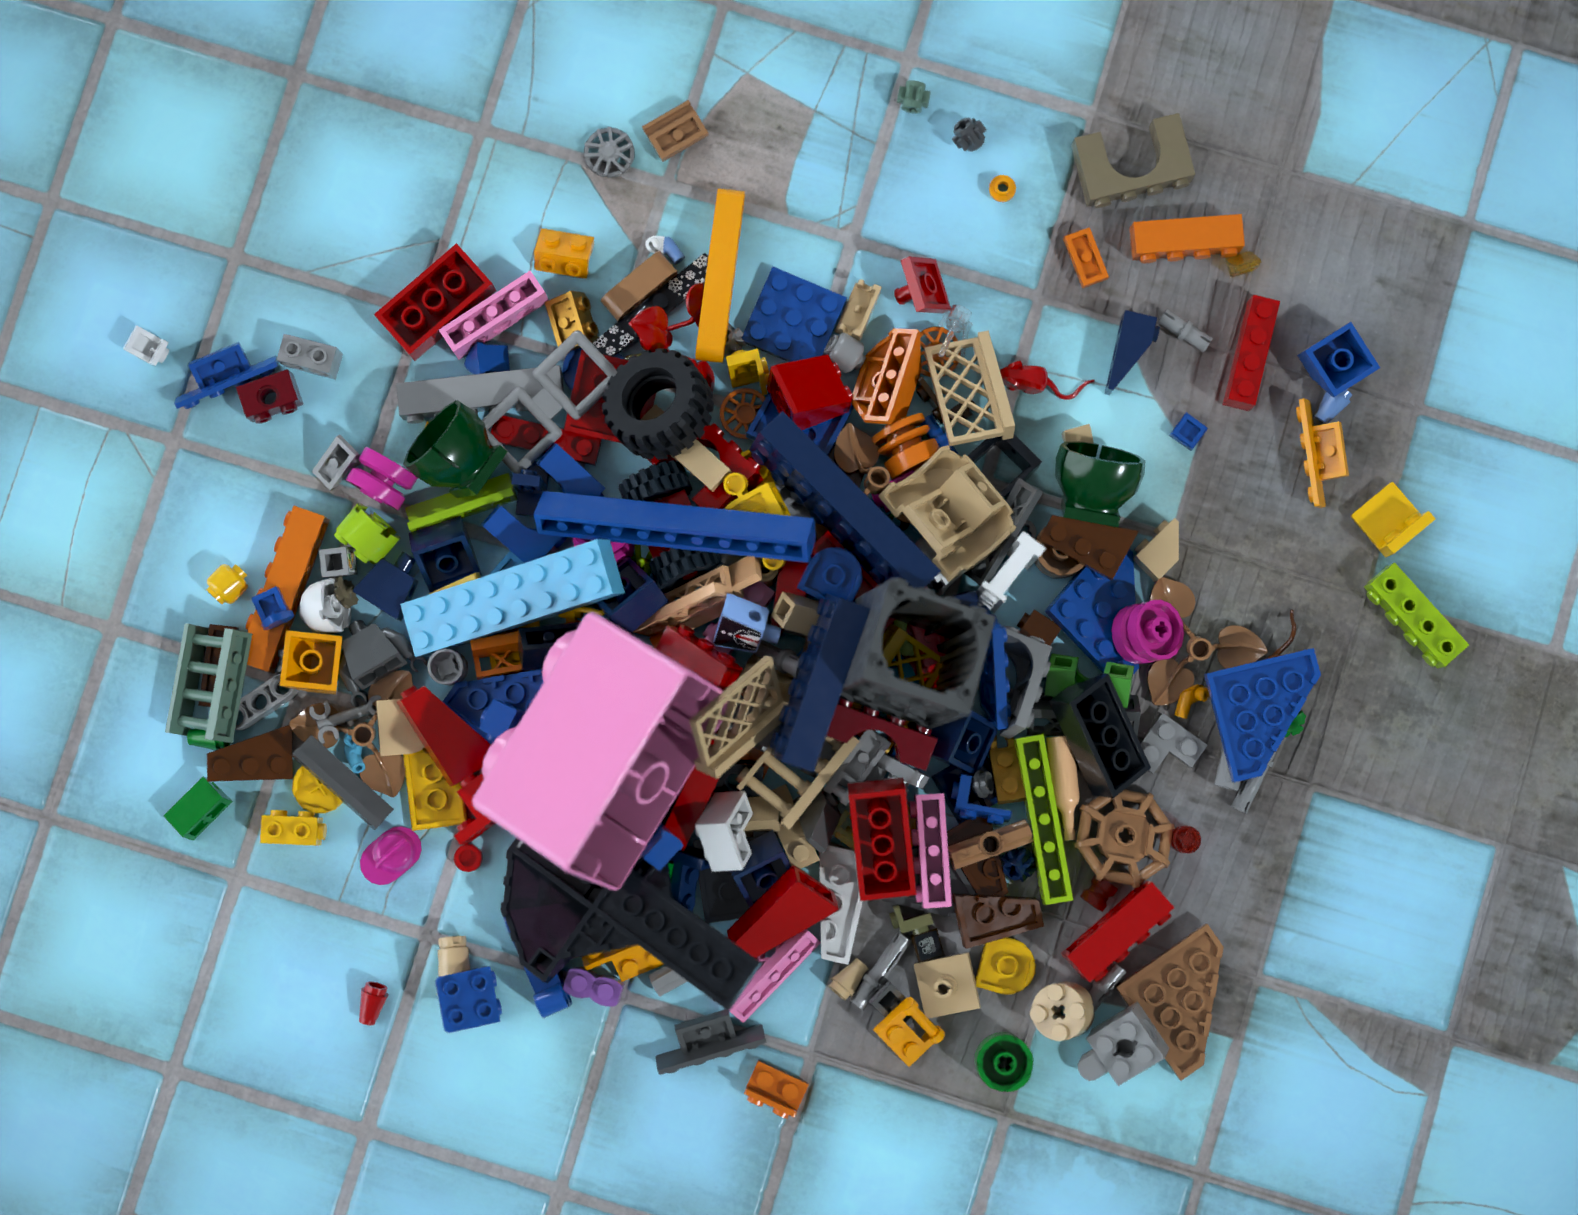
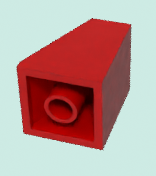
M829 355L777 364L770 367L767 384L770 397L778 413L780 414L783 411L801 430L849 412L851 401L853 400L850 388L847 385L844 386L840 379L841 371L836 362L832 363Z

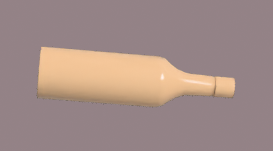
M1065 736L1046 738L1048 761L1056 806L1062 815L1065 841L1076 840L1074 810L1080 798L1076 759Z

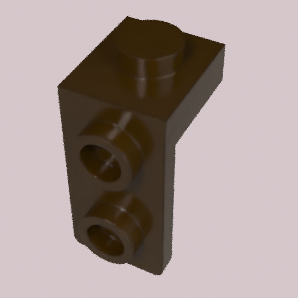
M921 377L917 380L918 388L915 390L924 403L927 401L934 409L931 413L941 425L943 420L936 395L924 378ZM957 404L950 411L957 414L963 404ZM967 407L961 417L966 420L970 419L974 415L971 412L973 410Z

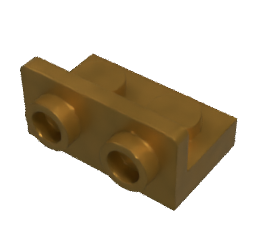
M569 291L544 302L558 347L576 330L581 331L592 344L598 339V327L592 319L590 312L591 304L585 293ZM577 344L572 350L578 349L580 346Z

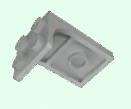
M1005 626L1007 642H1004V651H1006L1007 656L1015 666L1017 679L1009 703L1011 717H1008V728L1001 729L999 735L1010 739L1016 734H1020L1024 729L1029 728L1032 724L1034 712L1031 711L1034 702L1037 703L1042 694L1043 687L1040 686L1042 677H1046L1050 669L1051 662L1048 661L1052 647L1044 644L1045 641L1035 636L1027 637L1019 634V630L1016 628Z

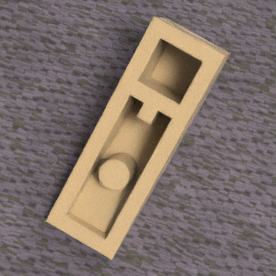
M786 784L771 790L786 803L791 802L793 804L792 796ZM799 818L790 830L781 825L780 831H777V834L791 866L795 865L802 869L820 861L815 848L806 841Z

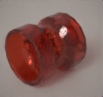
M1094 875L1091 879L1090 887L1084 889L1080 897L1100 912H1103L1107 907V900L1110 897H1114L1118 889L1105 879L1097 880L1095 878L1096 875Z

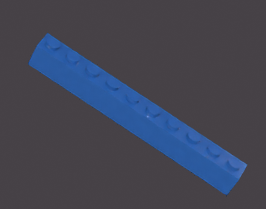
M543 491L533 514L538 534L591 540L610 539V542L808 563L816 540L814 518Z

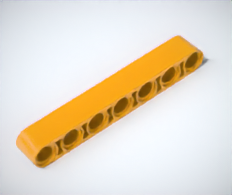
M722 188L717 190L695 360L723 363L745 191Z

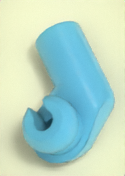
M345 734L344 754L354 773H361L365 770V764L361 758L363 746L355 744L352 736Z

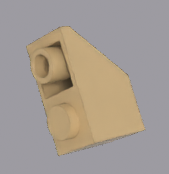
M1176 518L1169 523L1166 520L1161 522L1153 530L1157 535L1150 542L1145 538L1134 549L1137 554L1133 557V561L1154 582L1159 580L1179 561V521Z

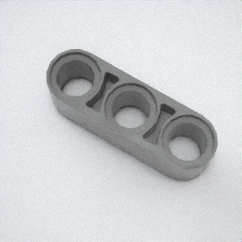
M281 674L275 675L241 698L239 710L242 711L244 719L241 724L236 725L235 730L250 728L294 699L300 690L290 688L286 694H281L279 691ZM264 695L267 699V704L263 709L259 710L256 706V700L259 696Z

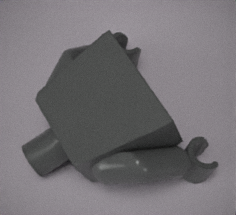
M357 620L349 626L352 636L342 643L344 652L340 656L338 672L347 690L353 694L350 699L351 704L354 707H359L356 696L361 695L367 704L369 701L368 693L362 690L406 665L407 658L411 661V668L415 672H419L413 664L416 659L423 660L426 666L427 661L424 657H415L412 645L403 634L388 627L380 629L376 623L366 627L364 621Z

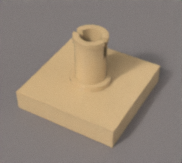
M969 952L932 959L922 963H914L924 1014L928 1019L981 1008Z

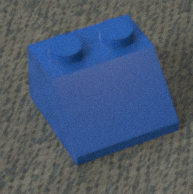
M1352 322L1344 325L1297 355L1310 377L1332 397L1337 396L1380 369V366Z

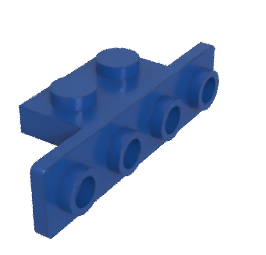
M237 342L189 362L188 366L199 388L177 397L174 404L177 409L183 406L185 409H189L199 404V399L206 396L215 398L225 393V388L233 385L236 388L249 383V378L260 375V377L270 375L275 372V367L278 366L277 357H271L251 366L240 342Z

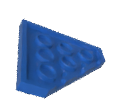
M1129 548L1112 580L1083 566L1044 612L1103 673L1106 662L1134 666L1133 675L1139 669V664L1126 661L1117 652L1112 638V625L1119 610L1128 605L1136 604L1133 552Z
M1314 648L1204 674L1232 783L1259 777L1264 773L1268 762L1287 734L1292 721L1297 717L1312 687L1321 676Z
M543 669L482 678L480 680L456 682L442 702L492 745L493 742L485 738L487 733L479 730L483 711L489 708L493 699H497L526 712L544 684Z

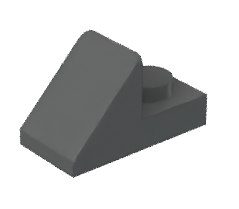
M888 981L869 1002L886 1017L906 997ZM906 1016L903 1019L908 1026L914 1021L911 1016Z

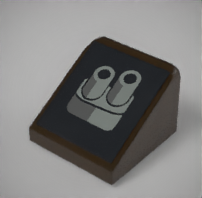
M937 928L920 934L910 935L918 963L944 955Z

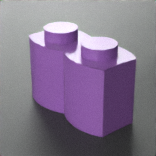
M573 967L568 971L563 990L571 996L577 998L590 997L597 1004L610 1007L616 1006L619 1003L625 984L614 976H598L594 971L585 970L584 967Z

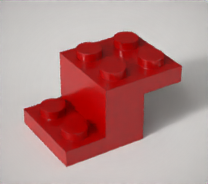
M483 773L480 775L472 774L460 783L462 788L457 791L475 816L473 819L465 820L457 827L459 832L454 837L460 845L469 844L496 824L478 811L472 804L473 797L484 781Z

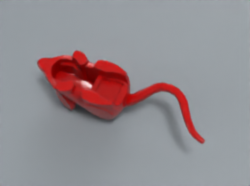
M1016 361L1000 369L1003 384L1009 387L1010 391L1018 389L1023 390L1027 394H1039L1045 390L1046 386H1049L1057 397L1064 400L1075 398L1087 384L1095 382L1094 379L1087 380L1072 394L1063 395L1048 377L1047 370L1044 367L1022 365V361Z

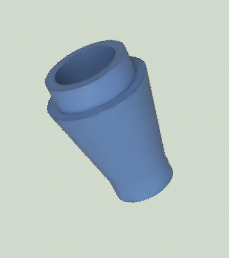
M1345 390L1332 397L1326 392L1314 417L1324 424L1330 423L1351 402L1349 399L1352 394Z

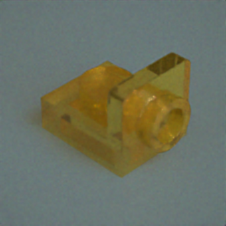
M844 810L833 836L854 850L852 828L847 826L844 830L840 827L850 814L847 810Z

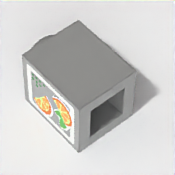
M339 547L319 550L322 577L333 578L358 575L356 556L354 555L355 549L353 547Z

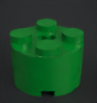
M1008 1032L993 1033L981 1041L974 1054L975 1068L978 1075L988 1087L1001 1092L1016 1091L1022 1088L1031 1077L1033 1069L1032 1053L1029 1047L1014 1034ZM1001 1056L1005 1058L1010 1056V1059L1007 1061L1009 1064L1007 1068H1004L1002 1065L997 1067Z

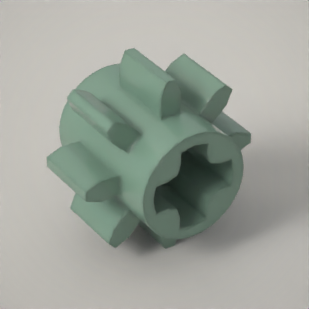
M910 80L906 82L905 87H899L897 103H902L903 111L916 114L921 113L922 107L928 108L931 92L925 91L926 85L924 83Z

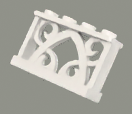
M1023 531L1007 552L1010 558L990 583L984 581L976 591L979 599L977 605H985L995 613L1006 601L1007 597L1003 594L1023 568L1028 570L1046 548Z

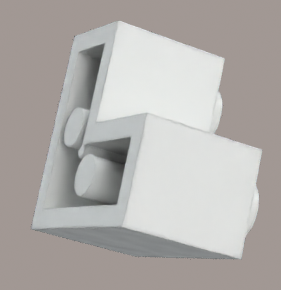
M745 791L714 793L696 822V834L700 837L705 859L708 860L712 872L743 870L752 854L744 829L753 812Z

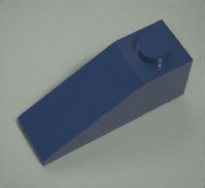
M1127 310L1124 311L1120 320L1104 394L1110 395L1146 352L1152 342L1157 341L1160 327L1156 326L1157 317Z

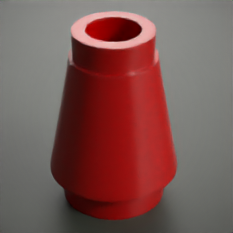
M366 982L365 987L361 988L360 1023L370 1026L375 1025L389 996L387 986L378 982Z

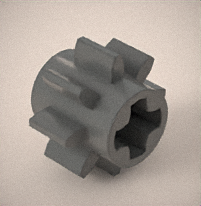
M968 117L963 118L954 126L953 132L956 136L952 140L958 149L975 151L985 141L983 133L986 131V128L980 120L976 121L975 118L971 119Z

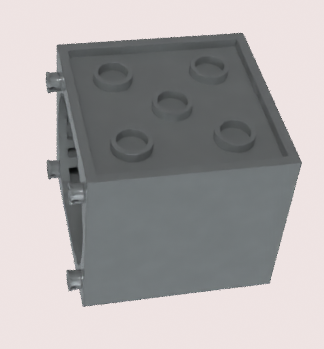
M899 578L889 579L854 599V603L871 610L840 697L930 729L969 716L995 616L987 614V610L982 607L961 605V601L956 598L934 595L935 592L931 589L923 587L916 589L908 586V582ZM888 617L924 629L925 636L936 633L949 638V640L937 645L938 652L945 655L940 657V663L943 665L939 669V679L935 683L937 685L936 688L930 690L893 677L894 671L888 669L887 662L882 653V633Z

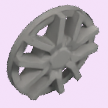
M611 127L597 129L585 143L584 157L586 163L595 174L601 177H618L624 174L633 163L635 156L633 143L629 136L619 129ZM609 133V141L604 142L601 134ZM612 133L618 134L620 137L613 141ZM599 137L601 144L592 143V141ZM626 140L628 144L619 148L618 144ZM589 148L598 149V153H589ZM630 149L629 158L622 154L623 152ZM589 158L598 159L595 166H593ZM619 158L627 162L624 167L617 162ZM602 162L607 164L604 172L598 170ZM611 164H613L619 171L609 173Z

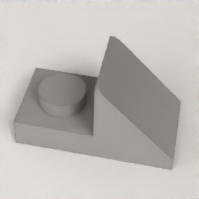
M338 435L314 467L312 473L331 491L337 488L349 470L361 465L358 459L360 455L341 435Z

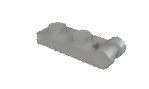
M866 730L859 739L860 742L823 789L828 794L833 793L840 798L839 802L845 806L849 803L848 789L846 790L838 784L842 777L850 783L864 782L891 745L889 740L875 730Z

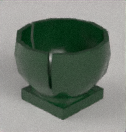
M455 400L445 406L420 432L407 451L408 453L405 456L403 465L414 476L432 487H451L449 492L456 498L477 495L508 451L501 445H490L484 422L471 408Z
M1080 441L1062 443L1056 456L1055 477L1063 492L1061 502L1063 517L1118 528L1120 522L1118 509L1138 491L1145 474L1146 461L1136 454L1105 445L1101 446L1098 459L1096 455L1099 444Z

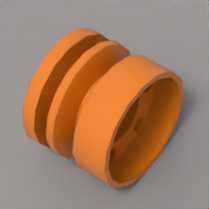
M923 413L902 417L898 421L883 427L880 432L871 438L874 446L886 443L878 449L879 455L889 453L893 455L884 463L891 480L911 470L917 471L940 448L935 438L924 441L921 439L930 431L929 425L916 428L925 421Z

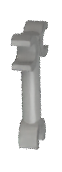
M372 696L365 705L329 716L331 708L327 702L323 703L325 713L322 715H317L313 706L310 707L309 714L313 720H316L319 730L318 741L322 745L325 744L323 734L326 732L333 733L335 741L339 740L338 730L333 726L367 715L374 716L376 711L372 708V704L374 701L380 700L381 696Z

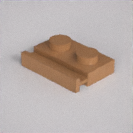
M689 100L642 126L644 133L662 162L709 136L708 131Z

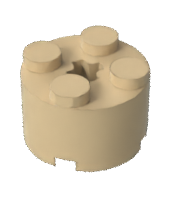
M1059 982L1042 988L1035 996L1030 1010V1017L1038 1031L1045 1037L1055 1041L1068 1040L1085 1033L1092 1025L1095 1014L1093 999L1090 993L1083 986L1073 982ZM1061 1006H1064V1007H1065V1009H1064V1011H1063L1064 1014H1065V1016H1063V1015L1061 1014V1011H1062L1061 1008H1060Z

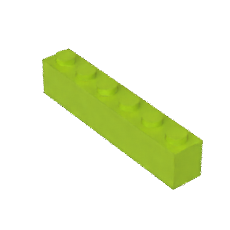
M1044 734L1014 739L1026 800L1024 801L1026 817L1034 841L1031 845L1034 858L1036 859L1035 867L1037 868L1036 873L1042 904L1049 905L1073 901Z

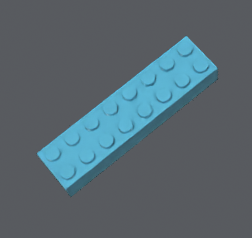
M596 539L400 605L415 657L431 656L440 649L456 648L470 643V640L490 637L624 594L625 591L610 539Z

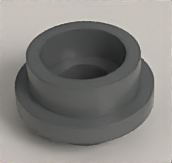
M983 770L976 771L971 780L972 790L980 798H986L988 794L994 792L993 776L990 772H984Z

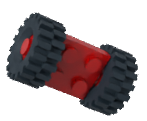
M671 460L668 463L666 461L661 462L659 465L653 464L647 469L643 468L638 473L631 474L628 479H624L618 486L622 499L692 506L688 497L691 493L690 491H692V486L684 467L678 461L675 462V460ZM648 546L653 561L649 563V567L657 586L663 593L678 588L723 565L719 553Z

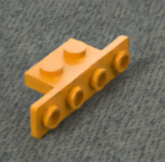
M1303 398L1299 399L1296 415L1299 423H1302L1303 433L1300 434V442L1303 450L1306 449L1307 460H1304V470L1306 475L1310 476L1311 487H1308V497L1310 502L1314 503V507L1325 508L1322 481L1349 476L1342 424L1338 421L1314 426L1311 402Z
M640 946L582 957L585 970H590L612 961L621 982L664 965Z

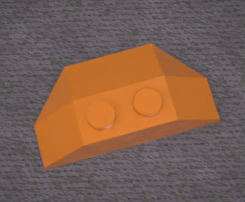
M893 328L888 333L889 336L881 340L865 355L866 359L861 366L852 392L853 400L851 401V404L865 423L892 424L907 415L921 372L919 329Z

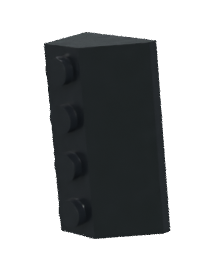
M1104 673L1071 685L1049 701L1092 795L1115 798L1151 769L1109 674Z

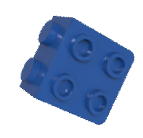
M490 966L473 968V970L436 978L435 985L445 1032L452 1033L500 1022L499 1015L502 1014V1008L499 998H496L494 987H497L495 973L491 971Z

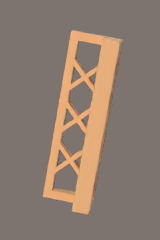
M722 565L665 593L664 596L669 602L633 632L652 637L665 631L666 626H676L725 602L727 593L733 594L728 566ZM716 578H721V584L715 582Z

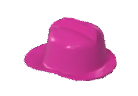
M403 826L393 827L385 831L362 853L360 867L364 877L377 885H386L397 880L420 857L422 848L418 835L410 828Z

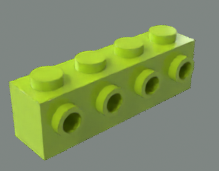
M1395 562L1387 565L1364 586L1368 591L1366 595L1369 600L1375 605H1380L1386 611L1385 617L1394 626L1398 625L1405 632L1403 636L1406 641L1414 647L1417 646L1424 653L1422 658L1431 667L1435 666L1437 669L1446 667L1469 646L1466 640Z

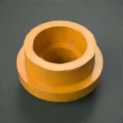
M999 175L990 182L989 193L994 200L1007 202L1015 195L1016 184L1011 177ZM1005 184L1008 190L1002 192L998 189V185Z

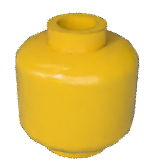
M222 564L208 577L207 585L209 587L206 590L220 604L224 602L233 604L248 589V584L244 580L248 575L236 564L232 568L227 564Z

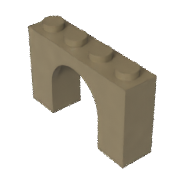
M1179 113L1152 120L1149 130L1156 153V166L1150 173L1141 177L1124 176L1111 166L1107 158L1101 132L1074 138L1071 147L1087 207L1095 205V208H1102L1110 205L1111 201L1121 199V202H1127L1136 199L1139 194L1147 193L1148 196L1163 192L1164 188L1173 187L1176 190L1189 186V183L1196 174Z

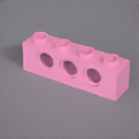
M530 270L439 329L458 360L468 354L476 342L486 343L543 306L544 302L549 299Z

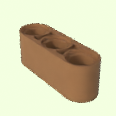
M658 251L602 297L601 303L619 321L675 277L678 271Z

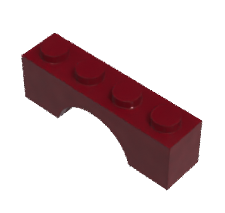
M842 697L839 698L826 735L827 737L848 743L853 736L862 731L878 730L891 737L895 746L896 758L899 762L925 771L927 770L938 740L931 734L932 729L919 724L912 728L905 725L906 720L890 715L889 719L878 716L880 711L864 706L861 710L852 707V701Z

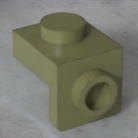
M898 904L893 905L894 912L889 913L893 928H899L901 934L912 931L913 935L929 931L928 925L934 924L930 912L903 920Z

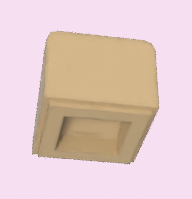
M1090 424L1065 430L1061 434L1063 442L1080 441L1094 443Z

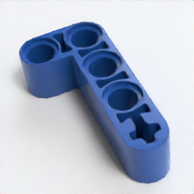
M503 917L508 932L510 933L505 917ZM524 968L535 992L533 998L542 1018H546L572 1005L570 995L563 990L564 981L560 971L547 984Z

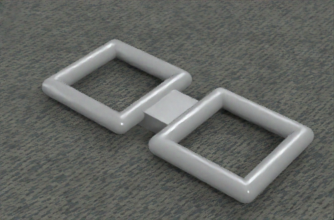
M574 331L533 371L535 379L544 387L531 398L522 387H516L482 420L486 427L490 445H501L506 450L488 429L517 401H520L549 432L519 462L509 452L504 456L502 461L513 473L520 474V470H526L561 437L562 430L552 419L562 409L573 419H580L603 397L604 390L609 388L607 383L611 375L615 376L617 374L616 369L581 331ZM578 344L608 377L576 406L550 379L547 373Z

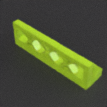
M506 473L488 479L479 493L474 496L456 498L451 493H447L405 507L409 520L407 522L409 531L413 532L461 516L463 519L495 508L498 504L504 505L516 501L517 495L511 484L510 474Z

